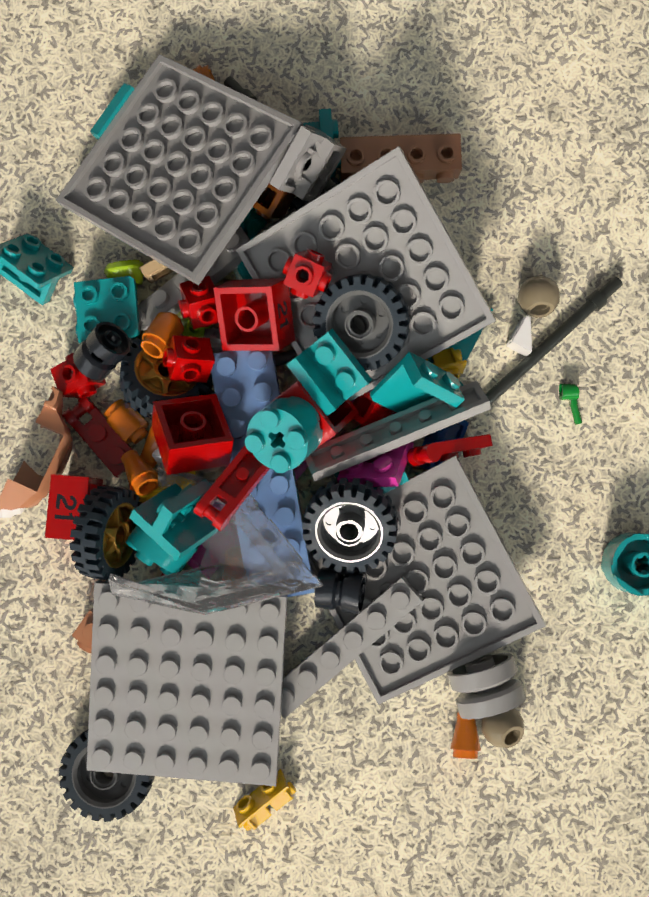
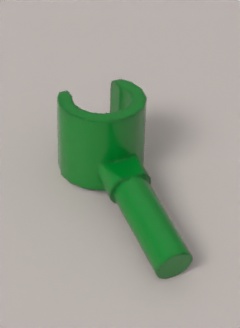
M560 384V400H569L575 425L581 424L582 419L577 401L580 392L579 388L575 384Z

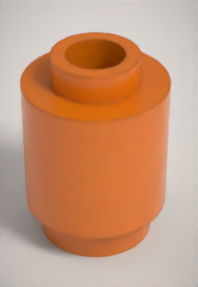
M159 312L142 335V349L154 358H162L164 349L169 348L172 336H181L184 331L181 319L172 312Z
M119 399L105 411L104 416L107 418L108 425L126 444L131 442L137 444L147 436L148 431L146 429L149 423L137 410L135 411L130 407V402L125 403L123 399Z

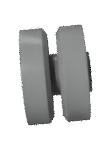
M499 653L480 657L447 672L452 690L461 693L455 700L461 718L470 720L491 717L512 710L525 702L526 695L522 683L519 680L512 679L518 669L514 656L511 653Z

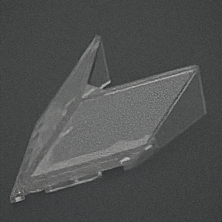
M159 463L157 467L158 486L161 492L175 483L184 489L189 484L194 486L203 479H206L188 472L167 475L162 463ZM206 479L209 483L213 485L214 481ZM251 494L234 513L227 526L222 531L218 530L217 533L202 543L206 552L199 568L134 582L114 574H110L108 579L112 595L202 615L323 586L317 576L313 575L302 562L301 556L274 522L268 519L258 507V502ZM217 499L212 506L221 511L225 504Z

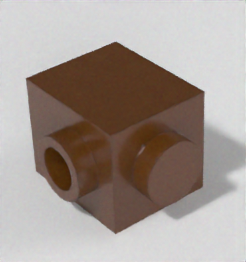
M269 183L253 206L255 213L267 220L281 218L286 214L296 195L280 191Z

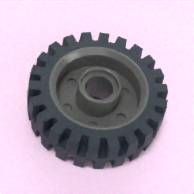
M372 274L347 276L331 285L316 304L314 309L316 312L312 322L315 323V328L313 329L314 337L317 336L318 339L333 328L365 371L378 369L396 357L404 346L410 330L409 308L407 303L404 302L401 292H398L391 282H386L384 278L372 276ZM356 315H363L368 319V330H360L356 327L354 323Z
M340 478L337 484L335 480L328 482L326 488L321 486L316 494H313L307 505L302 524L303 540H307L306 547L308 551L313 550V557L317 561L323 558L322 565L329 568L331 563L334 564V571L341 572L342 567H347V573L354 574L355 568H358L359 572L362 573L367 571L368 565L374 569L378 567L379 561L383 563L388 558V553L391 554L396 542L398 517L395 505L392 506V500L389 495L384 497V490L379 486L373 489V483L366 480L365 485L360 484V478H353L352 482H348L347 478ZM350 523L355 525L356 528H348L344 524Z
M87 729L68 746L67 752L61 759L60 763H63V765L59 768V776H62L59 782L60 788L66 789V792L63 794L65 800L71 799L73 801L70 805L74 811L77 808L82 810L81 816L86 818L88 815H92L93 821H99L101 818H104V822H111L114 818L119 820L133 812L143 802L152 787L155 776L114 773L113 777H109L104 772L87 771Z

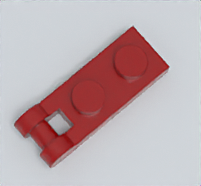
M89 397L78 399L79 403L73 409L68 408L64 411L62 416L76 430L110 472L118 478L125 472L121 461L122 455L133 449L108 425L107 418ZM88 412L92 419L84 425L79 418Z
M491 434L414 447L408 451L407 459L411 465L419 466L439 460L440 462L446 461L456 455L459 458L458 453L463 452L464 458L481 455V448L493 446Z
M244 445L200 499L193 512L201 518L207 517L213 522L212 526L222 531L270 468L258 461L253 453L248 451ZM217 499L225 504L221 511L212 506Z

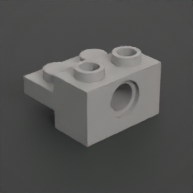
M305 124L291 137L290 147L272 177L270 184L280 191L293 193L301 200L312 202L320 196L347 148L321 130ZM311 158V165L306 170L305 163Z

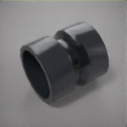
M100 322L89 333L87 339L75 350L73 355L74 363L77 369L88 378L103 380L108 377L116 365L130 352L131 341L124 330L116 324Z
M322 567L318 573L315 586V607L334 610L337 606H340L342 612L360 614L365 597L366 574L346 572L345 575H342L341 572L334 571L332 568Z

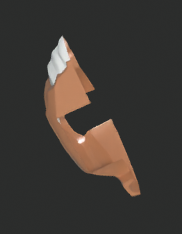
M52 386L51 389L53 391L48 401L45 400L44 407L36 423L40 424L41 428L60 434V444L44 477L38 475L23 461L14 480L7 479L0 495V518H11L14 515L22 514L26 508L37 506L49 494L51 474L62 475L72 451L73 440L70 429L66 426L62 416L63 392L55 386Z

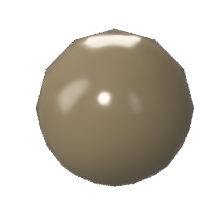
M539 275L530 277L521 285L517 300L522 311L531 317L541 318L550 315L556 309L560 302L561 293L555 281L546 276Z
M514 708L495 716L482 718L481 731L485 739L493 746L511 748L518 744L524 735V720L519 711Z

